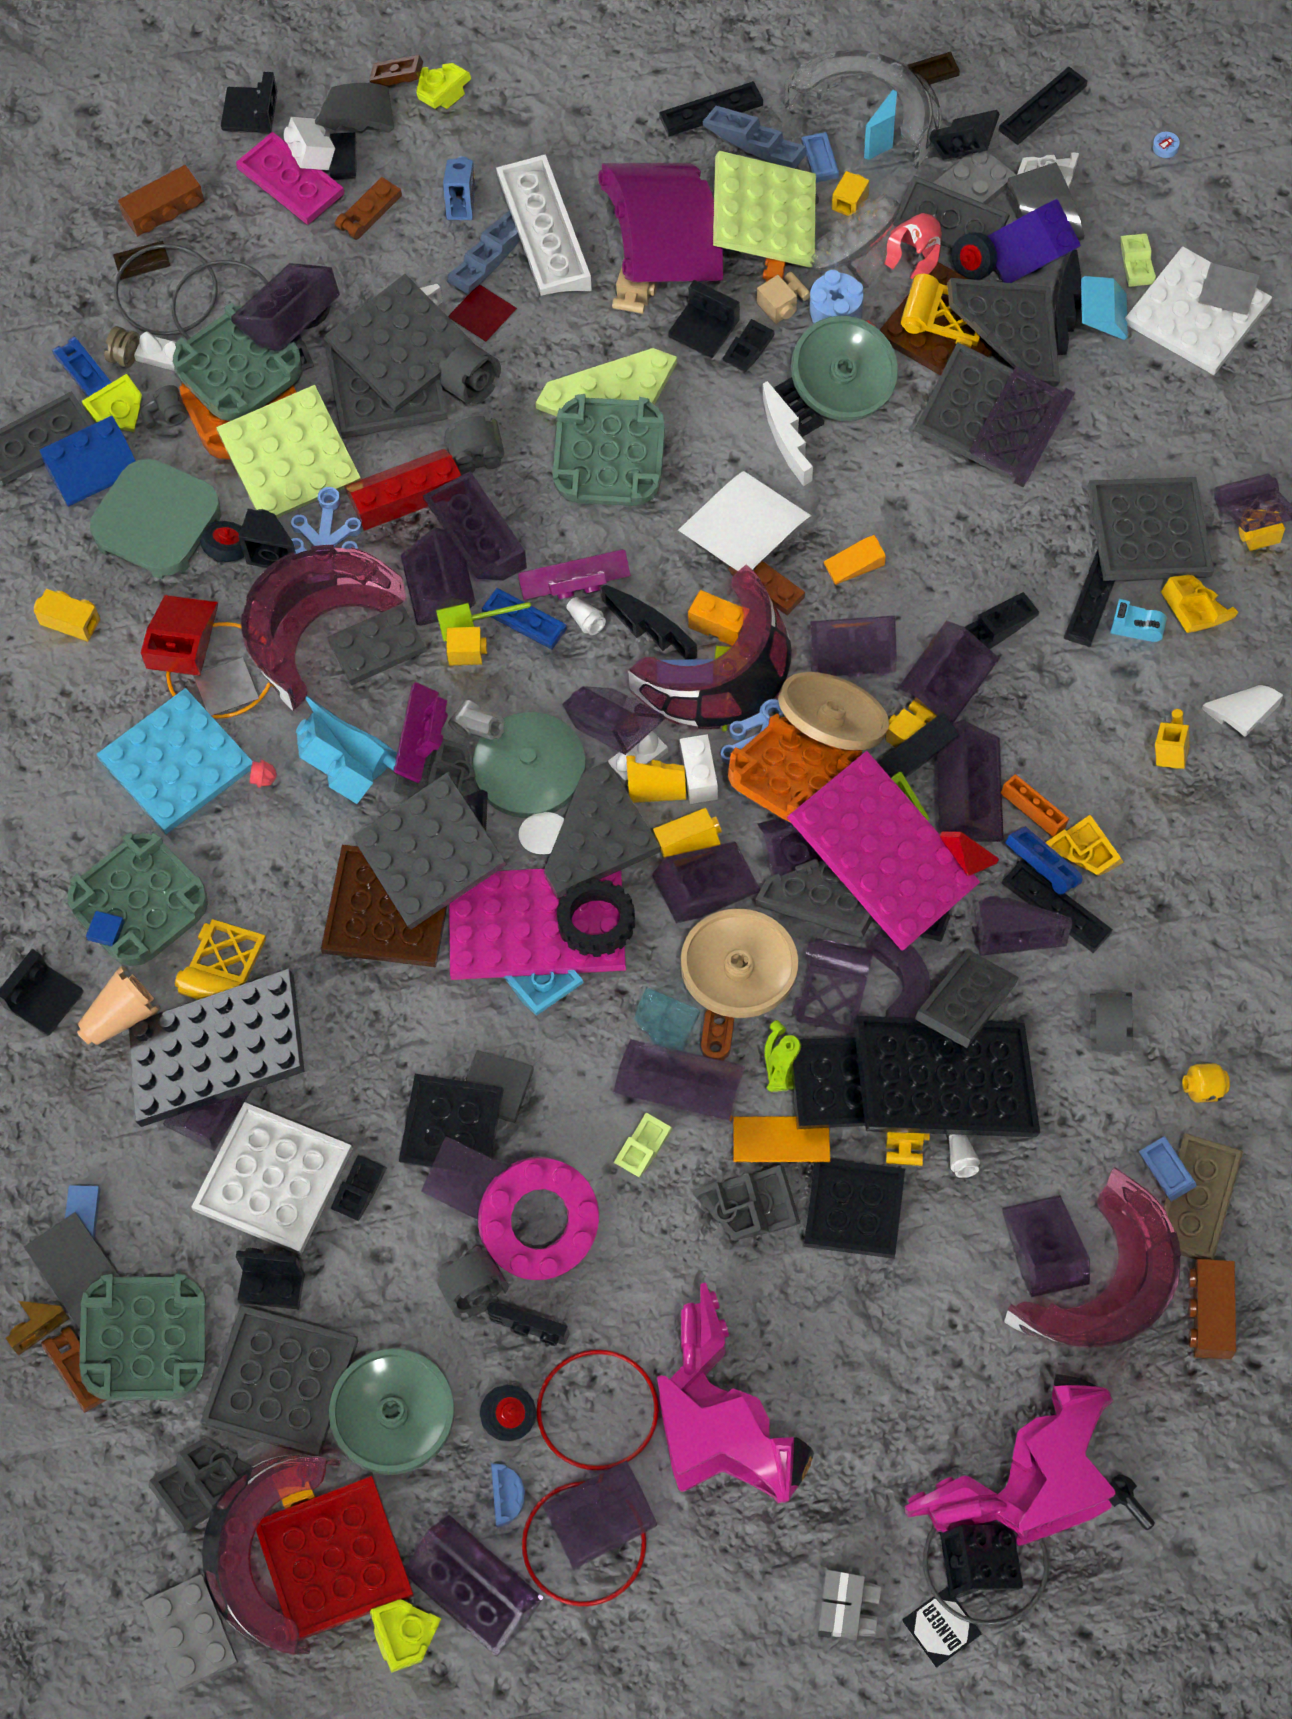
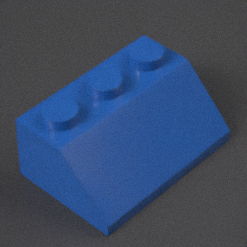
M112 415L39 449L45 467L68 507L113 486L121 472L129 464L136 461Z

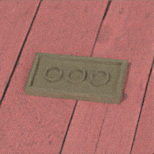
M1184 1133L1178 1157L1197 1186L1172 1202L1166 1196L1163 1211L1175 1231L1180 1255L1195 1260H1214L1243 1151ZM1162 1216L1160 1217L1154 1238L1156 1245L1168 1237L1169 1234ZM1170 1243L1160 1247V1249L1172 1252Z

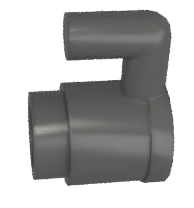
M174 385L159 388L153 395L154 400L143 405L139 410L148 429L156 426L152 412L158 409L168 425H178L187 417L186 408L179 390Z

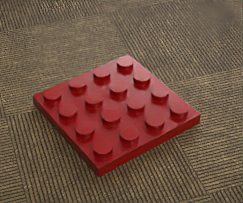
M372 1476L253 1521L293 1643L368 1615L371 1609L400 1599L406 1600L414 1597Z

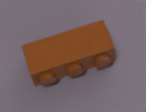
M183 165L119 199L118 203L122 216L138 237L146 232H150L164 222L174 219L181 213L197 207L200 203L204 202V197L200 184L187 166Z
M1197 1259L1194 1268L1189 1269L1188 1286L1194 1290V1299H1189L1188 1305L1189 1317H1194V1329L1189 1330V1347L1194 1348V1358L1232 1360L1236 1353L1235 1261Z

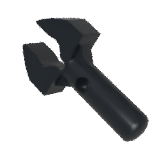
M1118 1474L1109 1483L1114 1488L1115 1495L1108 1500L1114 1507L1118 1504L1125 1505L1145 1530L1151 1529L1155 1524L1154 1520L1134 1497L1133 1490L1137 1485L1131 1478Z

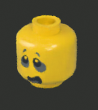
M1216 1063L1195 1064L1188 1069L1187 1075L1183 1076L1182 1086L1184 1092L1188 1093L1190 1099L1196 1103L1217 1102L1222 1100L1224 1095L1228 1093L1230 1080L1228 1073Z

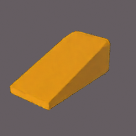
M872 535L825 560L824 565L834 584L837 585L885 566L886 556L876 536Z

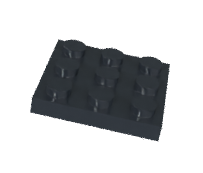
M855 1037L799 1039L801 1050L791 1065L797 1129L865 1126Z
M415 1074L399 1162L488 1177L503 1097V1087Z
M830 1159V1162H815L804 1247L895 1259L905 1169Z

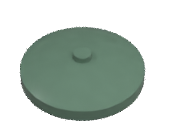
M833 316L814 323L800 337L791 359V374L798 394L814 411L834 420L855 421L874 414L887 402L897 382L898 364L892 345L875 326L851 316Z
M523 712L503 718L505 724L502 736L499 739L494 738L492 740L481 737L476 745L472 764L478 790L488 792L487 802L492 807L513 817L528 818L534 814L543 812L554 813L560 810L572 800L581 775L586 771L584 748L579 737L565 722L548 714Z
M404 1349L378 1350L356 1360L338 1379L329 1405L331 1430L342 1452L359 1467L374 1473L387 1475L407 1473L422 1467L432 1460L447 1442L453 1427L455 1414L453 1395L448 1381L440 1369L424 1356Z

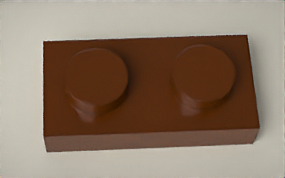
M420 55L373 63L369 81L374 84L390 86L392 84L419 80L423 60Z

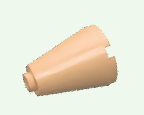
M123 966L116 970L78 1022L80 1030L77 1033L88 1045L91 1042L99 1045L160 1011L159 1005L155 1007L151 1005L150 1002L154 998L133 974L129 978L123 974L127 970Z

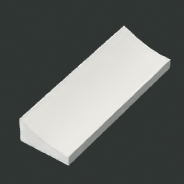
M546 154L496 167L499 182L540 295L565 291H592L591 275Z

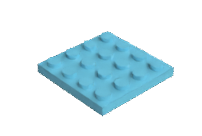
M186 688L96 754L102 764L165 835L250 772L253 762Z

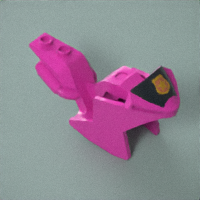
M706 1282L700 1284V1303L685 1304L681 1310L683 1366L670 1379L663 1375L657 1376L667 1445L678 1490L685 1492L711 1477L725 1472L773 1497L777 1504L789 1502L805 1478L811 1466L814 1452L809 1445L797 1437L772 1438L770 1440L769 1417L757 1397L734 1388L728 1392L715 1387L708 1381L706 1375L726 1353L725 1338L729 1337L725 1320H718L715 1310L720 1309L715 1291L709 1292Z
M1055 1374L1051 1399L1056 1415L1037 1417L1019 1429L1009 1480L1005 1489L996 1494L969 1476H961L955 1480L953 1477H948L936 1484L937 1489L926 1495L923 1491L909 1498V1504L905 1506L907 1517L929 1515L936 1531H941L942 1533L960 1525H983L999 1521L1018 1533L1017 1544L1018 1546H1023L1090 1521L1110 1510L1112 1504L1108 1499L1114 1497L1115 1490L1087 1458L1086 1452L1103 1410L1113 1401L1111 1393L1108 1389L1082 1378Z

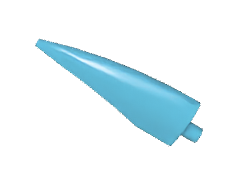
M306 696L305 699L312 711L323 719L346 752L372 771L373 780L379 777L388 767L394 771L396 751L379 738L341 720L315 700Z

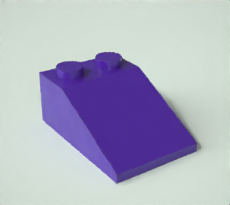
M1058 199L1031 211L988 235L997 251L995 269L1004 283H1013L1070 254L1072 250H1076L1081 246Z

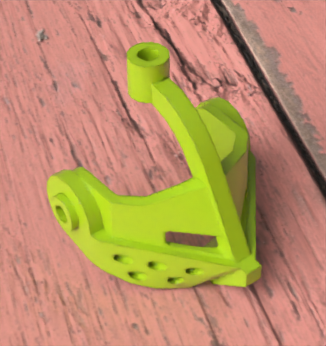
M775 1020L770 1025L772 1033L768 1036L765 1045V1060L769 1084L766 1088L770 1092L788 1091L793 1089L791 1065L801 1050V1043L795 1036L787 1035L774 1048L779 1036L786 1032L783 1024L779 1020Z

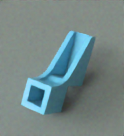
M312 713L307 720L303 719L296 729L299 758L327 774L329 787L357 804L373 784L372 770L348 754L323 719Z

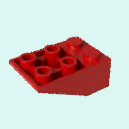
M164 595L147 627L141 649V656L146 669L201 676L218 602Z

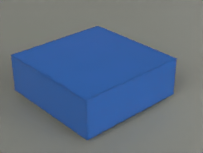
M96 911L86 938L88 941L112 946L117 942L125 921L122 917Z

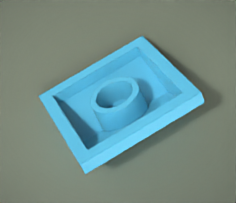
M895 90L890 92L866 124L864 158L867 160L893 148L897 91Z
M1090 276L1081 278L1082 323L1120 339H1127L1128 331L1125 319L1127 316V293L1114 278Z
M567 970L568 974H554L550 972L551 975H535L533 973L531 976L512 977L511 975L504 977L520 1001L536 1016L584 983L575 970Z

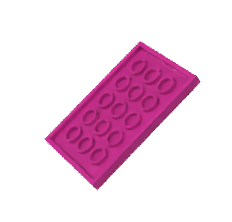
M868 751L864 752L787 817L901 951L914 942L980 883L974 874L968 876L940 838V834Z
M545 869L497 871L449 904L451 980L498 978L511 975L512 977L531 976L533 973L535 975H551L550 972L554 974H568L567 970H575L577 973L626 971L625 946L622 949H615L613 954H601V957H593V954L585 956L576 949L575 951L570 949L568 942L562 940L558 929L557 908L560 907L559 901L561 897L557 899L544 877ZM622 870L599 881L605 882V880L613 882V885H620L622 887ZM590 901L581 905L574 912L572 923L583 933L602 935L617 926L621 917L619 910L611 903Z

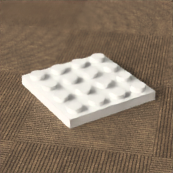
M1182 246L1125 319L1127 326L1215 375L1270 305L1272 296L1256 288L1248 315L1198 303L1210 263L1212 262Z
M244 1102L191 1208L193 1211L302 1255L353 1150L352 1145Z

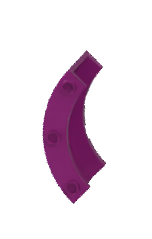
M602 163V170L599 171L598 181L601 190L605 191L612 200L615 207V216L619 219L624 247L622 272L625 275V279L632 282L723 281L722 247L713 246L714 198L708 182L700 179L701 171L691 163Z

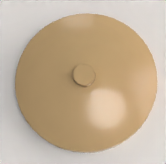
M819 672L797 673L786 679L779 693V706L785 717L796 728L809 737L836 748L846 750L871 749L882 742L889 727L886 711L871 694L861 687L837 676Z
M727 909L713 913L693 927L683 944L681 974L686 988L702 1006L723 1016L749 1018L773 1010L790 994L797 977L798 954L791 936L776 920L757 911Z

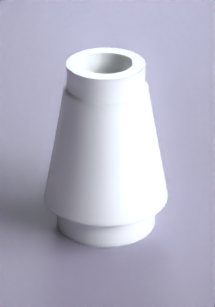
M574 597L568 602L567 610L584 633L595 635L603 629L606 620L602 611L578 597Z
M950 1134L948 1138L951 1170L959 1178L975 1175L979 1171L980 1160L967 1135Z

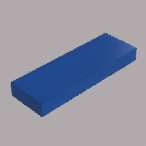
M496 588L482 607V612L525 602ZM533 606L490 616L553 650L567 630L565 623Z

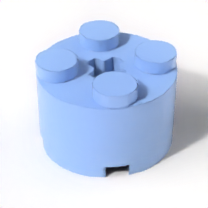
M829 270L814 282L810 291V315L813 324L833 316L862 318L863 286L854 277L845 273H839L837 270Z

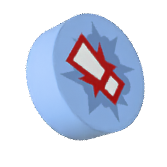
M1171 132L1157 134L1153 142L1154 153L1162 158L1175 156L1179 149V138Z

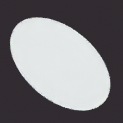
M543 812L528 817L519 829L520 843L532 853L550 854L564 818L551 812Z

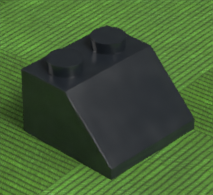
M247 509L238 537L248 565L271 569L282 560L296 554L293 541L274 513L265 509ZM298 560L292 562V566L299 574L300 566Z

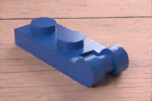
M75 336L67 340L68 343L62 347L57 346L52 349V353L57 361L62 364L87 397L112 383Z
M1026 826L1008 836L1005 843L1013 849L1016 855L1022 857L1039 874L1052 882V887L1056 893L1064 894L1082 883L1081 873Z

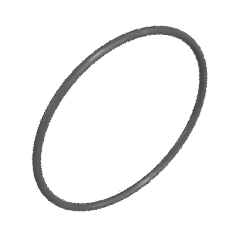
M158 244L146 247L129 257L121 266L114 284L116 305L122 316L139 330L155 335L180 334L179 330L155 331L138 325L127 316L121 307L118 297V284L121 274L137 256L158 248L184 250L199 258L203 263L208 262L197 252L180 245ZM211 266L207 267L212 276L214 286L211 304L200 319L182 328L185 332L199 325L209 315L216 302L218 286Z
M216 260L204 263L187 273L177 285L171 304L174 323L187 340L191 338L182 329L176 316L175 304L178 292L184 282L195 272L216 264L242 266L251 270L262 279L268 288L271 298V310L268 321L271 323L275 310V298L267 279L255 268L239 261Z
M934 1526L931 1529L923 1553L925 1578L936 1600L955 1617L976 1625H1001L1012 1622L1026 1614L1041 1597L1049 1573L1048 1552L1043 1538L1039 1539L1044 1556L1043 1579L1037 1594L1023 1610L1011 1617L996 1621L976 1620L956 1612L939 1596L930 1578L928 1552L936 1532Z

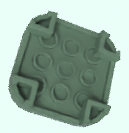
M231 303L224 307V315L187 341L181 337L175 343L176 349L172 362L180 381L212 414L222 420L232 421L262 408L291 387L299 379L302 372L300 353L294 342L290 343L262 315L261 308L255 304H252V307L245 305L234 306V303Z
M585 394L575 395L574 399L566 402L562 408H559L556 417L557 429L552 472L555 487L561 496L568 501L576 503L622 506L643 505L654 498L661 484L665 438L663 413H661L657 406L651 403L648 398L640 396L639 400L586 398Z
M137 460L129 464L121 472L95 510L90 521V532L99 551L106 556L110 552L151 571L153 577L163 579L165 575H173L179 571L184 573L190 567L188 560L201 542L203 529L208 524L219 521L221 518L220 502L214 488L205 481L157 460Z
M130 832L122 837V844L81 877L76 873L70 880L71 886L68 892L67 903L76 919L87 931L96 911L124 919L125 923L117 942L112 946L100 944L113 959L124 965H142L155 958L194 926L205 914L208 905L207 893L199 877H196L163 843L162 838L155 833H152V835L146 833L133 835Z
M176 1273L175 1277H113V1274L101 1276L99 1280L88 1287L86 1292H83L81 1300L79 1370L81 1381L89 1393L105 1400H174L186 1397L196 1390L202 1381L205 1367V1298L203 1291L201 1292L196 1283L186 1278V1275Z

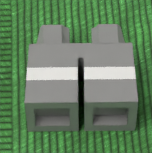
M827 1570L818 1637L831 1638V1636L856 1641L857 1636H875L877 1617L862 1615L860 1611L861 1603L879 1606L881 1587L864 1582L865 1577Z

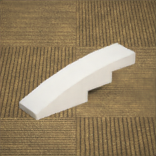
M767 381L763 383V402L769 426L788 466L801 484L805 486L812 482L813 466L805 458L806 442L798 434L799 418Z

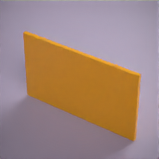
M796 1116L733 1117L734 1162H830L829 1128L797 1129Z

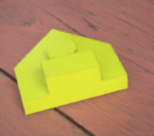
M454 63L442 64V68L431 70L428 67H423L416 92L418 99L434 109L440 105L448 109L465 95L463 86L471 80L470 73Z
M125 374L82 400V404L95 423L112 415L120 430L135 432L142 394L128 374Z
M402 1599L370 1610L375 1626L374 1634L384 1661L387 1660L391 1673L422 1662L441 1621V1618L431 1613L423 1612Z

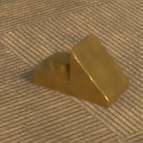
M18 1301L31 1320L27 1323L22 1322L16 1325L11 1330L10 1335L6 1337V1340L19 1356L69 1320V1317L59 1305Z

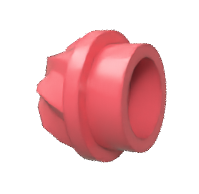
M260 760V762L253 761L249 784H256L257 788L270 786L277 776L273 765L264 760Z

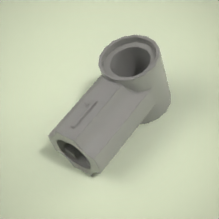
M465 700L449 720L450 727L463 737H469L471 734L492 740L494 738L499 739L504 733L505 721L500 715L484 711L470 700Z

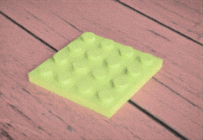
M718 151L715 156L713 246L811 268L815 263L816 174Z
M315 385L216 427L255 510L265 509L274 513L279 518L317 501L318 493L325 487H333L340 491L345 489L344 486L361 480Z

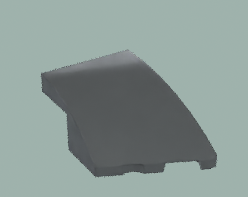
M350 83L332 87L322 104L319 115L315 119V124L332 130H336L340 125H344L359 131H363L367 126L389 133L394 128L389 88L374 83Z
M1056 162L1008 178L1007 185L1018 204L1017 219L1058 199L1078 240L1084 239L1085 235L1075 203Z
M443 738L439 749L433 750L426 757L421 781L416 783L397 774L393 792L411 797L445 773L450 775L463 797L477 792L474 781L476 776L473 767L470 765V755L467 746Z
M782 1165L753 1175L748 1173L723 1183L715 1182L692 1191L693 1195L724 1226V1229L734 1240L759 1236L801 1224L787 1175Z
M204 1438L178 1452L176 1466L150 1479L149 1488L181 1532L185 1533L209 1518L216 1502L226 1488L239 1475L252 1466L239 1460L238 1455L229 1450H222L217 1444ZM259 1466L255 1467L251 1472L250 1478L260 1472L262 1468ZM263 1473L257 1476L251 1483H249L241 1493H243L254 1482H256L263 1475ZM247 1474L226 1492L218 1503L217 1509H222L232 1501L246 1484Z

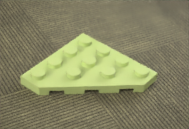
M651 348L549 381L535 403L536 409L557 417L559 408H562L566 402L574 399L575 395L585 394L586 398L639 400L640 396L648 398L655 405L677 364V357Z

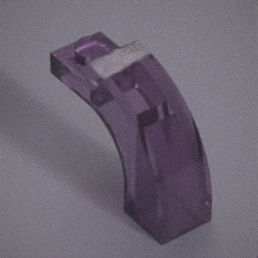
M877 934L870 942L869 953L898 976L903 988L899 997L886 1010V1017L915 1018L918 1010L929 998L930 978L927 967L920 954L911 945L900 951L893 940L890 938L884 939Z

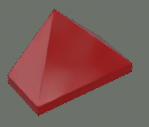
M941 832L940 838L968 876L998 863V857L964 833Z

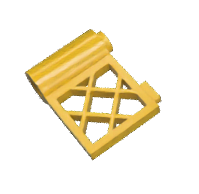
M929 274L915 275L901 318L903 328L912 334L923 331L932 332L956 340L955 344L958 342L968 348H971L972 345L977 346L980 335L976 332L974 336L963 333L960 326L967 323L963 319L956 322L950 313L953 310L949 306L946 307L941 299L942 294L948 295L947 285L940 284L934 276ZM945 315L950 325L945 327L936 325L934 320Z
M214 919L211 920L210 924L204 923L198 935V940H201V943L190 965L183 971L180 970L176 976L175 987H178V993L199 1000L245 984L264 946L266 936ZM219 930L227 933L230 939L214 944L212 937L215 931ZM247 939L256 942L253 949L241 953L237 944ZM233 945L238 955L222 961L218 951ZM212 953L215 954L218 963L211 966L200 964L202 957ZM239 961L242 962L244 969L240 976L228 973L227 966Z

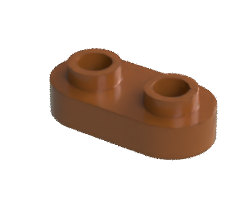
M708 1009L705 1013L701 1051L707 1060L721 1062L729 1056L731 1051L734 1018L714 1013ZM717 1018L725 1020L721 1025L716 1024L714 1021ZM718 1045L721 1047V1050L714 1052L711 1050V1047Z

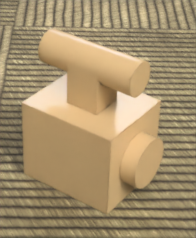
M621 267L616 283L617 298L613 299L612 308L644 314L645 305L648 306L650 296H655L657 282H632L627 280Z
M792 272L787 273L784 277L788 284L777 275L757 287V304L775 324L783 319H789L797 311V295L804 301L810 298V291Z

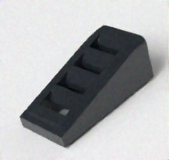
M792 377L774 387V390L794 413L803 408L805 409L796 415L799 418L798 432L802 437L824 425L821 415L810 408L800 397ZM796 399L798 400V402H796L795 404H793V405H791V406L789 405L791 402L795 401ZM809 416L812 417V419L807 421L806 423H801V421Z

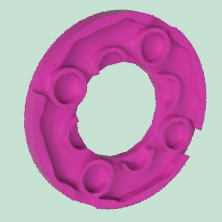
M531 1157L511 1164L498 1177L495 1176L482 1197L478 1213V1228L481 1241L493 1260L507 1272L529 1280L555 1278L574 1268L590 1250L599 1224L598 1203L589 1182L572 1166L548 1157ZM546 1189L555 1192L563 1200L567 1208L568 1223L563 1235L553 1244L546 1248L534 1249L523 1245L516 1239L511 1227V1215L515 1204L523 1195L533 1190Z

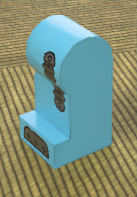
M1119 599L1111 634L1151 642L1162 640L1167 622V616L1164 613L1129 605L1130 601Z

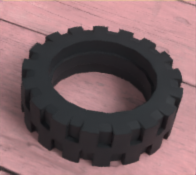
M591 879V882L587 883L581 881L575 888L573 886L567 890V895L562 896L559 901L560 907L557 908L558 929L564 942L567 941L568 947L573 951L576 949L585 956L593 954V957H601V954L605 953L610 955L615 953V949H622L626 945V940H630L633 935V928H635L634 904H632L630 895L624 893V888L620 885H613L612 881L605 880V882H602L599 879ZM604 901L616 907L620 912L621 918L618 925L611 931L602 935H589L581 932L573 925L572 916L585 903Z

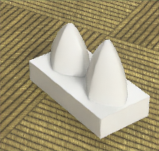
M146 331L139 338V345L134 354L135 360L175 371L172 361L176 342L154 337Z
M649 728L608 760L619 780L626 786L628 784L626 756H635L636 763L647 765L651 760H659L668 753V747Z

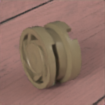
M119 326L114 327L106 340L108 350H104L105 360L113 364L118 362L120 366L126 368L131 367L135 361L134 354L139 345V333L132 330L126 332V329Z

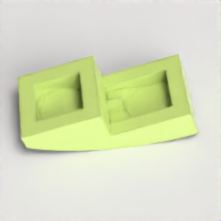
M1147 234L1121 236V250L1128 286L1152 285L1156 275L1151 261L1152 250Z
M645 1113L632 1137H628L614 1163L640 1178L662 1148L673 1128L652 1115Z

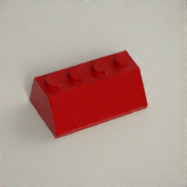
M445 448L344 486L355 513L361 522L363 531L464 494L460 471L452 455Z

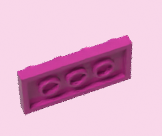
M271 132L236 162L239 171L307 225L345 194L344 188L322 170L300 168L295 157L292 156L287 142L274 132Z

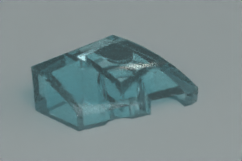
M646 987L634 1020L642 1030L649 1034L651 1041L656 1047L659 1046L666 1054L669 1062L677 1066L688 1044V1037L700 1015V1010Z

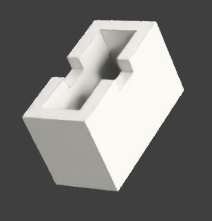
M291 117L288 127L284 130V140L287 142L292 156L295 157L299 167L329 170L335 147L330 138L324 136L326 131L324 127L315 124V119Z
M708 734L680 739V755L685 769L686 787L690 804L718 800V785Z

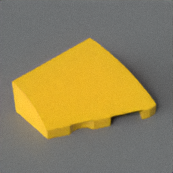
M1193 575L1170 577L1161 591L1187 633L1214 627L1235 618L1238 614L1236 608L1226 609L1217 602L1218 594L1206 588Z
M626 756L629 796L633 803L686 800L685 769L683 765L665 764L658 760H651L646 765L636 763L635 756Z
M1088 815L1067 831L1065 829L1045 842L1063 858L1097 876L1103 875L1124 863L1091 815Z

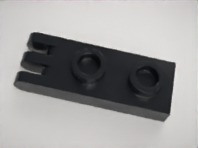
M491 1302L487 1306L489 1318L492 1322L510 1327L511 1332L523 1337H527L528 1334L538 1336L541 1342L551 1346H557V1343L562 1345L567 1343L569 1337L567 1325L496 1302Z

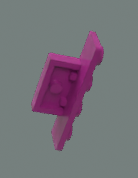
M623 549L518 573L524 600L549 594L553 596L558 595V599L574 596V591L584 589L585 593L601 590L600 585L607 584L606 581L631 576L626 551Z
M417 682L411 686L394 772L419 783L422 778L426 757L433 750H438L442 744L443 735L441 730L448 717V713L445 712L448 700L439 697V692Z

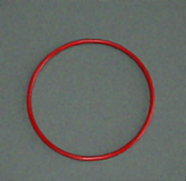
M608 1350L584 1351L562 1361L545 1379L537 1400L538 1426L548 1447L563 1461L586 1470L612 1469L635 1458L651 1440L658 1421V1397L648 1374L632 1359ZM596 1354L614 1356L634 1366L647 1381L654 1401L652 1426L642 1445L625 1459L601 1466L581 1464L559 1452L549 1440L541 1417L544 1392L558 1370L577 1358Z
M573 1482L560 1486L545 1495L531 1511L522 1536L524 1563L535 1584L551 1598L573 1606H594L610 1601L620 1595L637 1577L646 1553V1532L637 1509L622 1493L597 1482ZM579 1486L605 1489L622 1499L637 1519L642 1540L639 1562L630 1579L613 1594L602 1599L586 1602L568 1600L548 1590L534 1574L527 1555L528 1530L538 1509L553 1495L568 1488Z

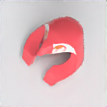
M921 213L895 227L888 238L887 256L884 264L894 270L902 256L900 247L902 241L917 249L916 252L919 254L922 252L924 260L918 262L910 278L913 279L918 274H929L937 265L940 257L942 236L940 222L930 214Z

